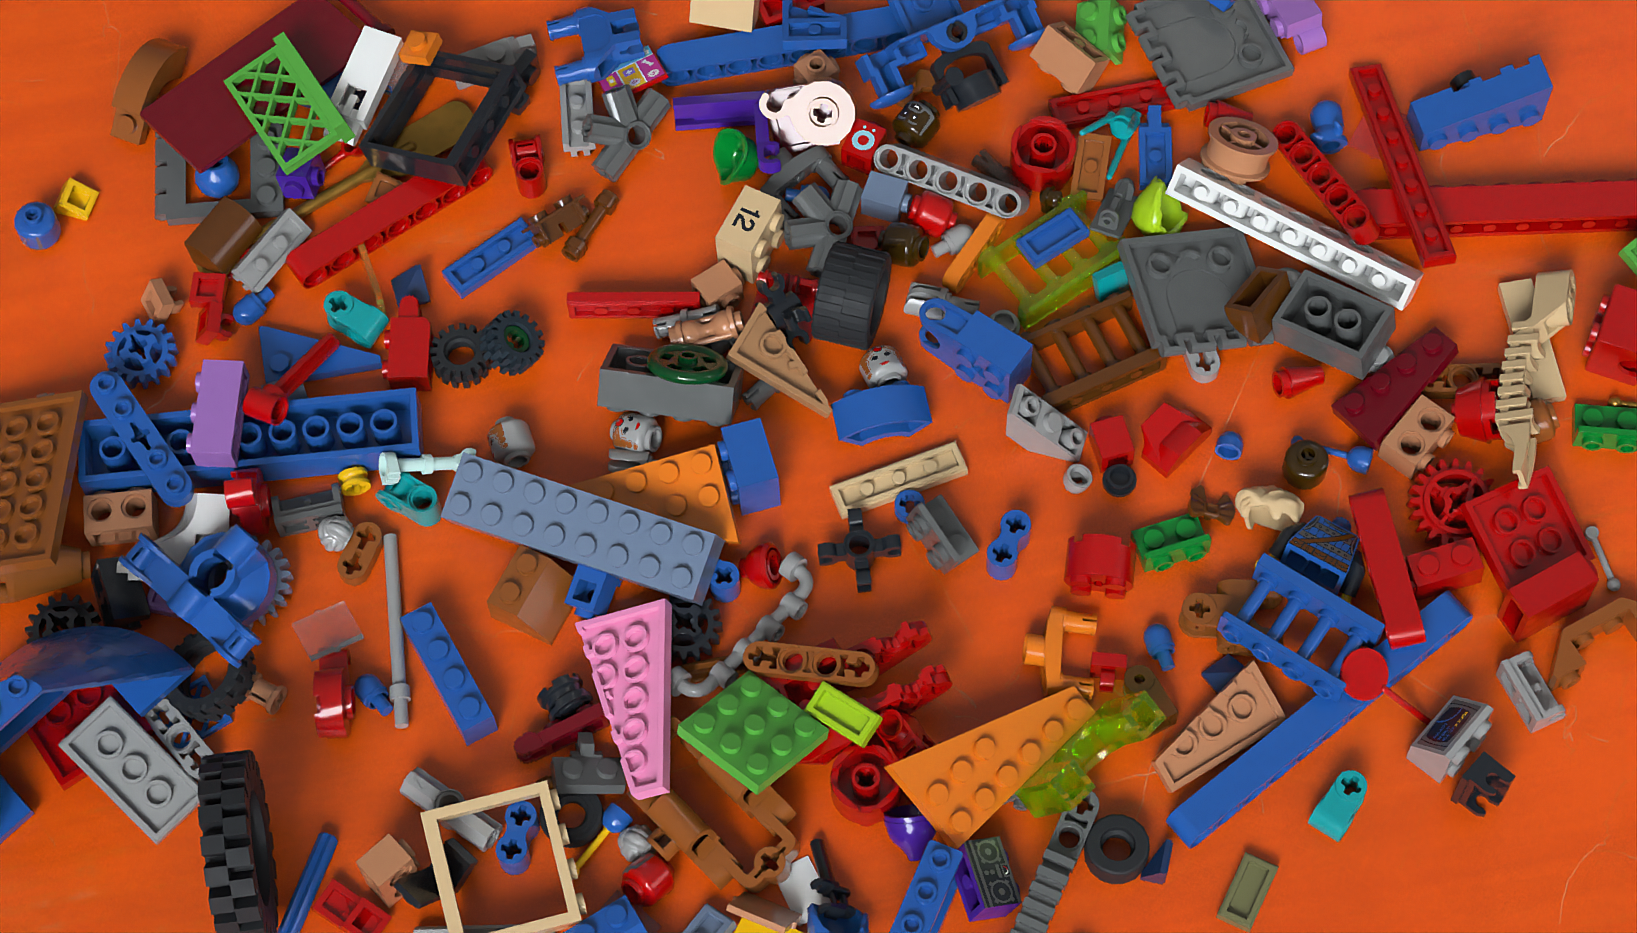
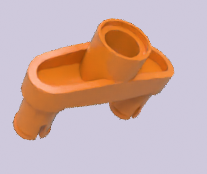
M1052 606L1043 635L1026 633L1023 644L1022 663L1039 666L1041 686L1045 698L1074 686L1084 699L1092 700L1094 687H1092L1094 685L1093 677L1063 675V671H1061L1062 638L1064 632L1094 636L1097 628V622H1095L1097 621V613L1067 611L1066 607Z

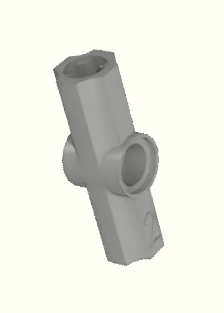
M419 767L410 771L399 790L403 796L425 811L467 801L459 791L449 789ZM482 811L439 822L444 828L455 831L483 852L494 845L503 829L500 823Z

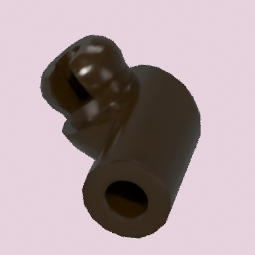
M1046 183L1041 187L1039 193L1041 211L1045 214H1052L1057 210L1059 202L1063 200L1062 192L1056 190L1054 184Z

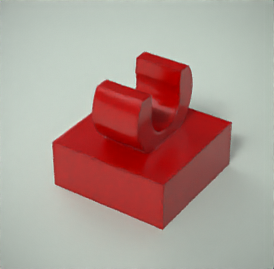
M193 272L189 296L190 306L204 308L211 300L222 303V309H224L229 281L227 275Z
M210 300L199 312L196 343L208 346L214 338L223 342L231 338L232 332L222 329L221 324L230 326L234 321V316L228 313L222 314V303Z
M1092 651L1089 677L1100 678L1099 692L1113 693L1115 679L1124 680L1127 655Z

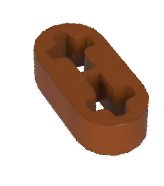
M363 522L354 528L353 534L338 560L337 568L343 582L348 585L357 586L366 582L383 548L382 532L378 525L373 522ZM372 533L375 541H368L362 550L363 543L361 537H368ZM359 558L358 564L361 570H354L352 575L349 574L347 566L353 567Z

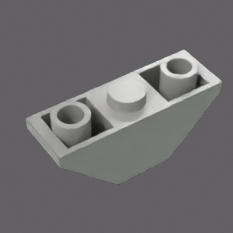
M1016 384L1007 413L1006 436L1030 452L1074 463L1079 462L1088 432L1025 386Z

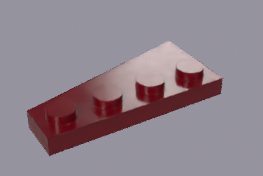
M1434 326L1332 404L1333 413L1377 451L1381 446L1384 436L1390 429L1392 430L1409 406L1413 405L1422 395L1421 392L1429 383H1434L1459 353L1457 344Z

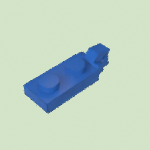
M1148 105L1147 123H1140L1139 190H1144L1156 175L1168 188L1173 177L1172 132L1169 123L1161 122V105Z

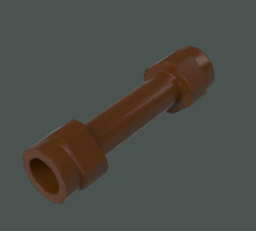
M604 189L594 200L595 208L576 236H569L565 242L562 254L573 262H578L587 251L586 243L606 214L612 215L615 211L616 205L619 202L616 194Z

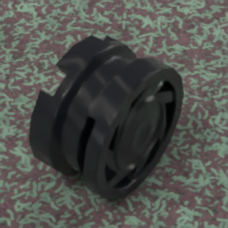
M573 673L571 678L568 674L560 676L552 681L553 686L549 690L544 687L538 694L537 701L542 709L548 710L550 713L548 716L550 722L557 719L563 721L575 715V712L580 707L592 703L593 696L582 687L583 680L579 674Z

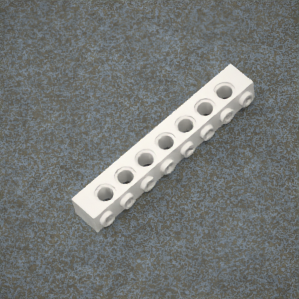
M1187 158L1177 165L1165 194L1401 311L1411 302L1424 275L1423 272L1368 245L1356 244L1348 235L1246 185H1237L1230 182L1227 177L1216 173L1191 158Z

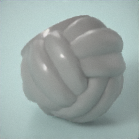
M334 515L323 519L318 527L320 543L329 552L342 551L353 534V524L346 516Z
M636 824L625 828L619 834L618 846L621 854L628 862H634L644 854L656 853L657 850L646 840L652 833L647 825Z

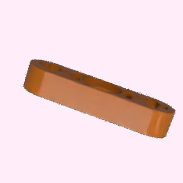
M989 212L985 215L947 269L942 280V286L956 294L963 289L1002 233L1006 218Z

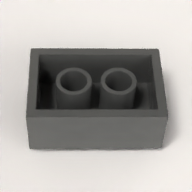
M1306 269L1272 319L1274 341L1362 380L1396 329L1394 307Z

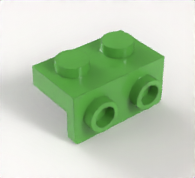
M1088 0L1077 3L1075 31L1110 58L1115 65L1123 63V51L1126 49L1124 29L1127 23L1125 8L1116 0Z

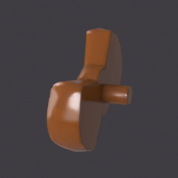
M919 69L915 77L910 78L906 82V86L913 84L914 89L908 97L896 103L898 106L903 108L921 92H932V86L935 84V81L930 71Z

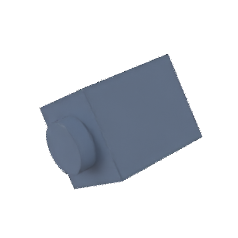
M870 171L861 196V214L889 222H899L902 212L907 214L912 202V194H908V181Z

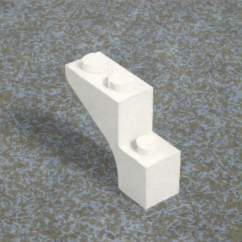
M194 493L192 500L185 505L184 514L176 528L154 542L171 559L181 564L189 549L195 545V539L200 541L206 536L229 530L230 509L227 507L225 494ZM118 560L116 573H128V580L143 581L131 573Z

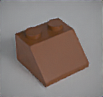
M520 544L487 600L490 615L492 618L552 646L573 609L572 606L564 603L573 577L552 559Z

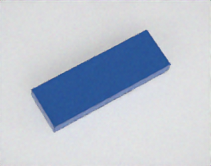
M520 217L442 271L443 277L463 299L537 248L532 242L531 238L534 235L531 230L523 234L521 232L529 225Z

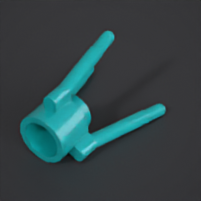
M1129 107L1121 108L1117 113L1109 111L1105 117L1079 131V134L1084 136L1108 123L1110 124L1111 133L1121 140L1106 175L1108 180L1112 179L1125 148L1131 140L1132 134L1140 125L1141 113Z

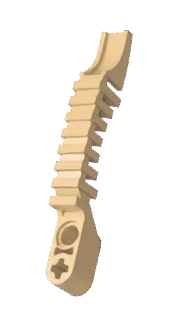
M1573 270L1537 273L1531 317L1526 321L1512 322L1514 335H1508L1507 339L1509 348H1505L1504 355L1506 361H1502L1504 374H1500L1499 377L1501 387H1498L1497 391L1499 400H1496L1498 413L1495 414V421L1500 435L1505 441V448L1514 452L1512 472L1518 475L1519 489H1527L1529 487L1537 449V439L1530 438V436L1540 434V426L1535 423L1533 408H1530L1531 402L1527 400V397L1531 396V390L1526 385L1533 384V377L1528 372H1537L1538 364L1534 359H1543L1546 356V351L1541 345L1563 327L1572 325L1576 298V280Z

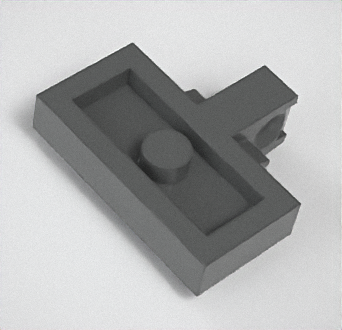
M578 732L575 751H570V757H552L550 768L553 789H557L558 794H624L626 781L620 762L622 757H603L602 751H594L595 744L592 732Z

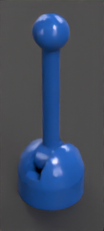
M1294 436L1291 439V445L1304 439L1301 436ZM1323 446L1328 454L1347 459V463L1352 470L1367 475L1373 457V448L1356 446L1349 452Z

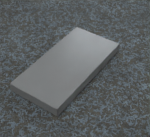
M111 696L58 744L156 845L162 842L200 805L198 783Z

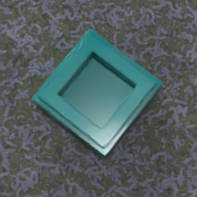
M1122 261L1092 274L1095 297L1099 303L1103 302L1106 297L1113 293L1119 292L1122 294L1130 290Z

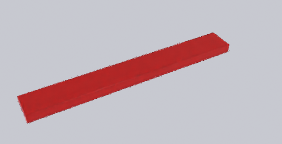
M1381 63L1350 68L1349 79L1422 268L1456 263V252Z

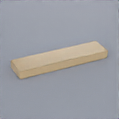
M1532 278L1499 283L1497 290L1511 335H1514L1512 322L1526 321L1531 317L1535 290ZM1549 338L1541 345L1546 351L1545 358L1534 359L1538 364V371L1528 372L1533 377V384L1526 386L1531 390L1530 400L1540 397L1546 403L1565 401L1567 395Z
M956 441L831 485L829 486V491L843 520L848 518L847 509L861 508L862 512L895 501L897 495L904 490L920 492L968 475V468Z

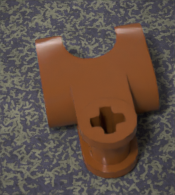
M1226 579L1217 583V594L1198 592L1187 596L1183 601L1182 611L1179 615L1178 623L1180 629L1184 634L1193 638H1217V651L1219 653L1236 656H1254L1249 649L1241 644H1233L1227 641L1221 632L1217 630L1224 611L1236 617L1257 586V580ZM1270 591L1258 610L1276 608L1282 601L1283 596L1275 591ZM1253 617L1248 625L1265 635L1269 631L1268 628L1257 624ZM1283 636L1281 637V639H1280L1279 642H1278V643H1280V644H1282V645H1283Z

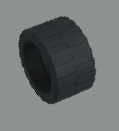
M836 241L832 244L821 272L814 301L811 333L815 339L861 350H868L880 324L888 293L892 268L890 253L841 241Z

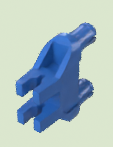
M582 7L576 9L573 15L546 21L551 41L579 34V37L581 36L584 51L582 60L554 66L559 86L586 79L588 82L591 81V83L602 81L612 74L620 64L645 57L634 8L608 13L593 7Z

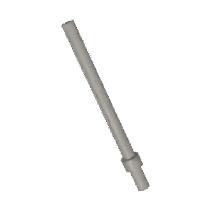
M390 533L383 536L392 685L389 687L390 702L394 704L395 727L403 729L409 727L408 702L411 701L410 685L406 684L403 625L400 617H402L397 535Z

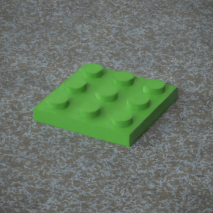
M750 670L678 724L677 735L756 795L827 740L829 733L827 727Z

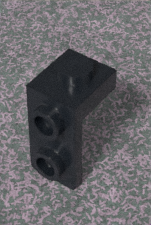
M455 838L446 840L443 845L454 891L458 893L478 860ZM432 863L425 869L398 879L394 884V888L402 894L404 900L417 909L441 900Z

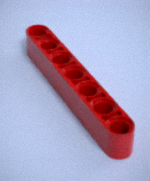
M483 158L466 187L414 176L292 250L286 257V264L305 289L314 288L479 188L492 177L493 169Z

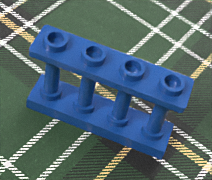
M1263 553L1256 564L1252 576L1253 579L1257 580V586L1236 617L1224 611L1220 617L1217 630L1221 632L1227 641L1233 644H1241L1249 649L1260 661L1270 662L1282 669V672L1288 678L1295 681L1300 680L1312 687L1313 691L1321 698L1339 702L1347 686L1345 682L1340 680V668L1344 658L1351 651L1361 646L1374 649L1386 625L1273 557ZM1275 591L1287 598L1288 603L1265 635L1248 625L1268 593ZM1305 609L1317 616L1319 620L1297 653L1278 642L1299 610ZM1330 627H1335L1347 634L1349 639L1326 672L1311 663L1309 659Z
M934 840L928 842L889 933L940 932L958 890L954 876L963 857L961 851Z

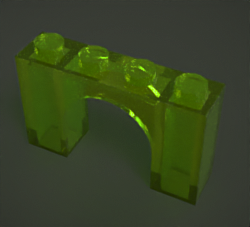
M1145 690L1106 701L1015 794L1034 818L1073 810L1096 787L1086 775L1091 768L1120 747L1145 740L1167 717Z

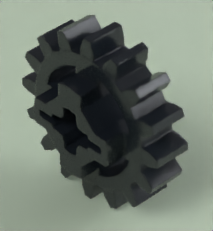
M63 593L61 601L57 602L53 596H49L48 606L45 607L38 603L36 606L40 613L38 615L29 614L28 618L33 626L25 627V632L31 637L26 642L28 644L44 636L61 631L57 626L65 630L78 627L100 626L98 623L102 620L98 612H94L95 608L90 601L84 603L80 595H76L70 601L67 593Z
M669 595V602L672 604L671 663L675 661L676 657H681L682 664L688 662V657H693L695 661H701L700 653L702 652L711 656L713 653L710 644L719 645L720 636L717 633L723 632L722 622L718 621L721 618L719 609L712 610L713 601L710 598L705 600L703 605L700 606ZM706 619L708 622V628L704 635L702 633L701 627L704 625V620Z

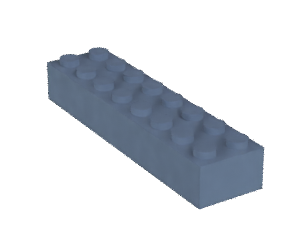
M465 452L462 454L440 516L453 524L517 545L521 544L529 549L577 565L580 564L606 572L616 578L700 606L703 605L725 540L714 533Z

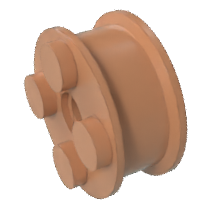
M1220 117L1210 122L1208 127L1209 142L1204 144L1200 151L1203 166L1227 177L1230 182L1237 185L1260 181L1269 175V157L1275 154L1278 149V140L1273 133L1255 122L1237 117Z

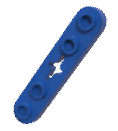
M112 371L98 373L90 383L92 397L156 492L168 506L181 507L189 503L193 498L195 489L189 475L130 389L117 373ZM137 426L140 433L146 436L151 448L150 450H147L141 442L137 441L133 430L134 427Z

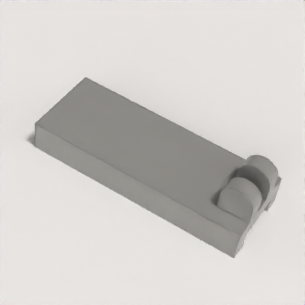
M586 79L559 86L564 152H571V157H578V151L582 150L584 156L591 155L590 150L596 149V144L583 142V135L581 134L582 123L587 114H594L592 83Z
M290 208L285 209L231 270L233 273L232 277L237 282H243L242 287L246 291L251 290L254 294L259 293L286 262L287 255L300 246L312 230Z

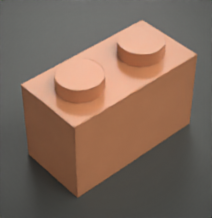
M1064 21L1049 24L1029 55L1038 62L1037 66L1042 71L1054 75L1061 81V86L1065 90L1074 94L1091 91L1111 60Z

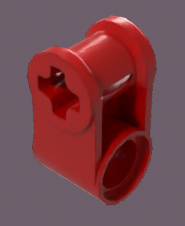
M540 134L535 135L532 139L520 141L508 139L512 166L514 167L520 194L529 199L540 197L547 189L544 169L545 159Z
M886 709L880 713L883 720L876 729V732L891 753L894 762H898L936 745L914 716L894 709ZM900 723L899 730L896 732L897 726Z

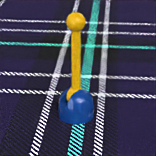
M612 802L603 813L602 823L604 829L575 863L578 876L580 874L579 869L609 833L622 832L633 821L624 810Z

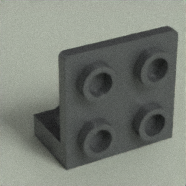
M941 494L925 505L922 502L919 503L906 517L908 521L906 527L910 535L917 542L921 540L928 551L926 552V557L935 570L940 569L944 575L980 551Z

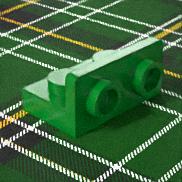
M1575 404L1572 409V446H1580L1591 451L1601 448L1616 449L1621 453L1637 451V408Z
M1189 514L1133 530L1130 536L1132 542L1137 545V555L1144 572L1151 570L1156 572L1165 571L1171 568L1174 563L1183 560L1188 562L1197 561L1209 553L1212 541L1210 535L1204 533L1199 518H1193Z

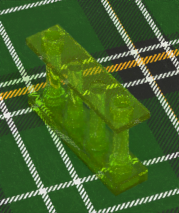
M1084 190L1075 195L1070 194L1066 196L1057 208L1043 215L998 246L988 247L978 258V275L982 279L994 271L1020 301L1018 320L1024 330H1027L1092 287L1093 273L1122 261L1117 245L1121 239H1126L1125 236L1115 242L1108 241L1102 233L1090 230L1088 238L1099 249L1098 253L1090 259H1083L1073 247L1061 253L1073 267L1072 271L1063 277L1060 275L1056 276L1046 263L1035 269L1016 246L1017 239L1069 207L1073 209L1089 229L1092 221L1083 212L1086 210L1087 193ZM1021 254L1046 283V288L1037 294H1030L1005 263Z

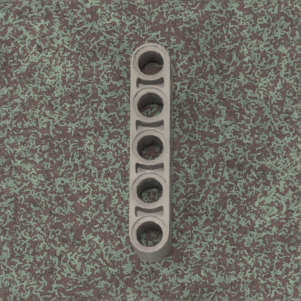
M899 143L885 144L880 146L874 154V163L879 171L907 180L909 183L999 217L1013 218L1021 216L1029 208V196L1021 188ZM890 150L895 151L898 156V162L894 167L887 161V154ZM920 161H923L928 169L924 178L920 177L916 170L917 164ZM949 172L954 173L957 177V185L954 189L949 188L946 183V176ZM979 183L984 184L987 188V196L984 200H980L976 196L975 190ZM1009 194H1012L1017 199V208L1013 212L1008 210L1005 204L1006 197Z

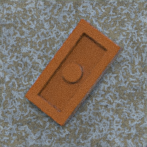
M1092 133L1081 136L1079 134L1070 198L1095 202L1103 201L1112 136Z

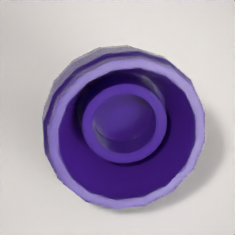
M914 804L898 806L884 813V823L893 843L904 851L909 861L921 860L928 842L936 834L934 827Z

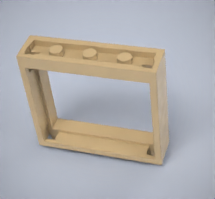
M547 780L420 812L448 933H464V928L438 822L539 796L568 912L489 933H552L575 926L582 921L581 915L587 914L583 894H575L572 880L579 879L574 858L566 859L563 845L570 844L565 823L558 824L555 811L561 809L557 789L549 790Z

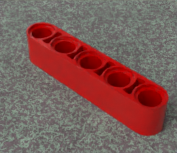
M1291 120L1278 123L1273 128L1272 133L1278 140V150L1356 244L1368 245L1374 242L1379 235L1380 227L1367 206L1297 123Z
M1378 488L1349 495L1353 520L1383 624L1386 625L1384 629L1391 650L1426 642L1423 622L1384 489Z

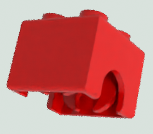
M1616 284L1611 295L1603 294L1582 356L1588 358L1585 365L1586 371L1635 386L1637 384V290Z

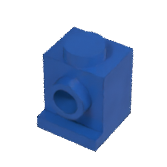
M578 564L564 603L576 608L574 615L584 619L595 618V615H606L616 586L620 587L622 581L606 572Z

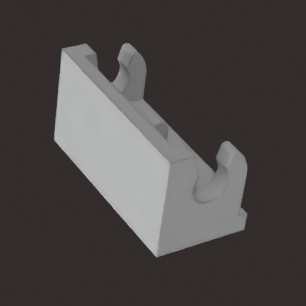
M1526 651L1501 661L1496 676L1529 732L1533 733L1565 718L1566 709L1563 704L1558 705L1534 665L1533 654L1531 651Z

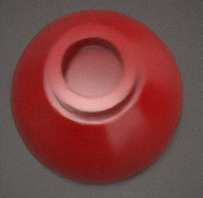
M764 542L755 546L749 551L746 558H741L739 561L741 577L748 578L751 583L759 588L776 589L782 579V575L779 574V568L782 563L780 551L772 542Z

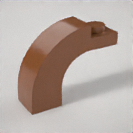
M156 38L146 42L137 50L126 66L114 94L111 106L116 107L111 136L137 145L145 144L149 125L141 119L140 112L156 101L160 91L169 81L182 77L188 47L162 38Z

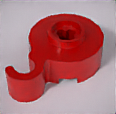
M260 468L231 471L230 474L234 480L224 481V494L228 509L232 510V515L236 514V517L240 518L241 527L250 535H267L269 532V517L273 516L269 484H265Z
M349 649L321 650L319 653V671H315L313 677V696H316L317 707L314 719L319 738H348L351 734L352 719L356 718V697L354 686L350 684L348 666L351 665V656Z

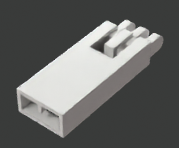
M365 25L331 97V101L356 136L347 142V144L352 146L357 144L362 130L368 129L400 57L398 54L404 44L401 37ZM356 89L360 92L361 90L367 91L359 110L353 109L355 104L359 102L358 96L354 95ZM326 128L324 129V132H323V135H324V136H326L327 134H329V132H328V130H327Z

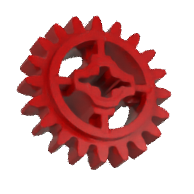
M1457 458L1451 461L1449 467L1441 459L1436 464V469L1429 464L1423 470L1424 475L1419 473L1414 479L1416 485H1412L1408 490V494L1414 498L1409 499L1406 507L1415 509L1408 517V520H1418L1420 522L1415 529V533L1428 532L1425 543H1429L1436 538L1438 540L1437 547L1473 536L1470 528L1457 529L1448 525H1468L1459 506L1472 500L1473 496L1476 498L1490 492L1489 487L1494 482V479L1490 478L1483 481L1481 479L1484 473L1483 468L1473 473L1471 472L1472 463L1470 461L1463 468H1460ZM1442 483H1455V484H1458V485H1461V486H1458V487H1448V486H1445V487L1443 488V487H1441L1439 484H1442ZM1430 497L1433 499L1432 503L1435 505V509L1437 512L1436 516L1433 513L1430 505ZM1458 498H1460V501L1457 504L1458 507L1454 509L1450 514L1449 510L1452 507L1451 504L1455 502Z

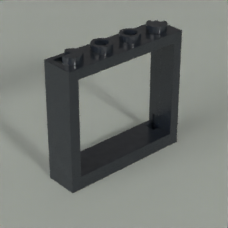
M438 51L430 66L409 64L368 132L364 135L359 147L371 166L466 187L526 89V85L515 66ZM435 77L490 88L447 159L392 147Z

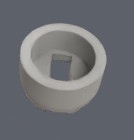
M1081 464L1071 465L1063 476L1065 489L1073 494L1084 492L1092 483L1090 470Z

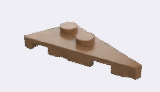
M759 302L726 359L827 419L832 412L827 398L821 389L818 390L807 374V368L794 349L788 346L780 329L777 330L766 314V307Z

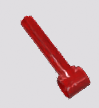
M327 333L274 385L266 384L263 388L252 387L243 400V413L274 426L280 425L288 412L289 402L287 398L339 348L340 341L335 338L334 334Z

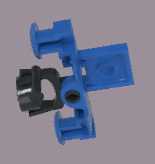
M887 0L904 37L893 42L882 51L870 56L868 54L861 56L855 62V65L863 82L871 81L879 98L870 103L869 106L873 109H883L892 106L908 97L914 89L913 84L905 85L898 69L928 56L923 42L929 40L942 53L930 67V72L935 81V84L932 86V92L934 95L941 97L946 111L955 106L958 112H963L1001 94V87L1009 82L990 45L985 41L971 42L973 38L1009 23L1017 41L1010 44L1008 49L1020 51L1037 44L1046 27H1043L1035 10L1037 5L1034 0H992L965 13L958 0ZM969 56L982 57L987 66L986 70L975 73L963 79V72L957 67L947 69L944 76V70L949 64Z

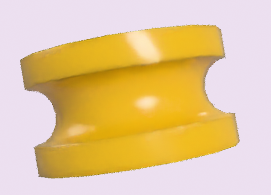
M351 467L340 472L337 477L339 483L342 484L340 487L341 493L345 496H356L368 491L371 484L370 480L367 479V469L364 467Z

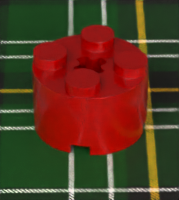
M1050 116L1031 118L1030 122L1023 126H1018L1011 138L1010 170L1013 180L1017 185L1035 192H1040L1041 187L1046 183L1054 184L1055 189L1061 191L1074 172L1076 138L1067 129V125L1057 118Z
M1083 534L1082 541L1076 542L1075 536L1070 537L1067 544L1064 582L1071 586L1070 593L1077 596H1089L1091 591L1105 592V597L1110 599H1124L1126 592L1133 588L1137 545L1131 541L1130 547L1122 545L1121 537L1106 534Z
M874 744L872 746L866 745L864 749L859 745H853L842 751L835 759L830 775L831 797L838 812L849 821L865 827L872 826L884 820V813L898 807L902 789L884 768L895 763L887 749ZM863 782L866 785L862 787L860 783Z

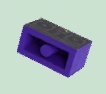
M1000 836L969 840L957 849L963 853V857L954 877L969 922L1006 917L1022 903L1020 889L1013 878L1009 866V857L1003 848Z

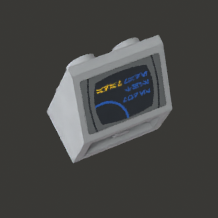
M1453 695L1410 746L1406 758L1439 784L1447 775L1453 778L1466 761L1464 759L1470 751L1474 753L1487 736L1485 734L1492 726V723L1488 720L1494 709L1488 704Z

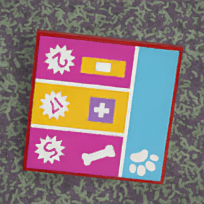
M648 44L643 46L645 57L620 64L606 79L598 81V84L603 93L614 87L629 84L632 93L635 94L669 77Z

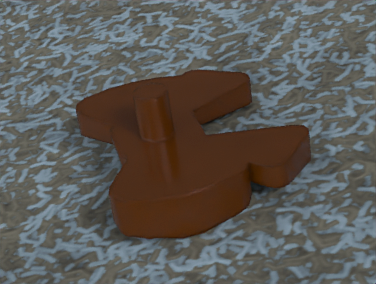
M1202 485L1191 490V498L1188 502V512L1191 517L1204 516L1205 520H1210L1211 518L1219 520L1226 526L1231 524L1235 516V507L1227 495H1223L1217 504H1212L1206 501Z

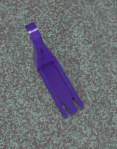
M764 91L673 98L676 131L755 125L758 167L760 171L768 174L781 171V161L779 159L765 158L769 155L776 156L780 151L779 142L769 141L768 118L762 114L759 108V101Z

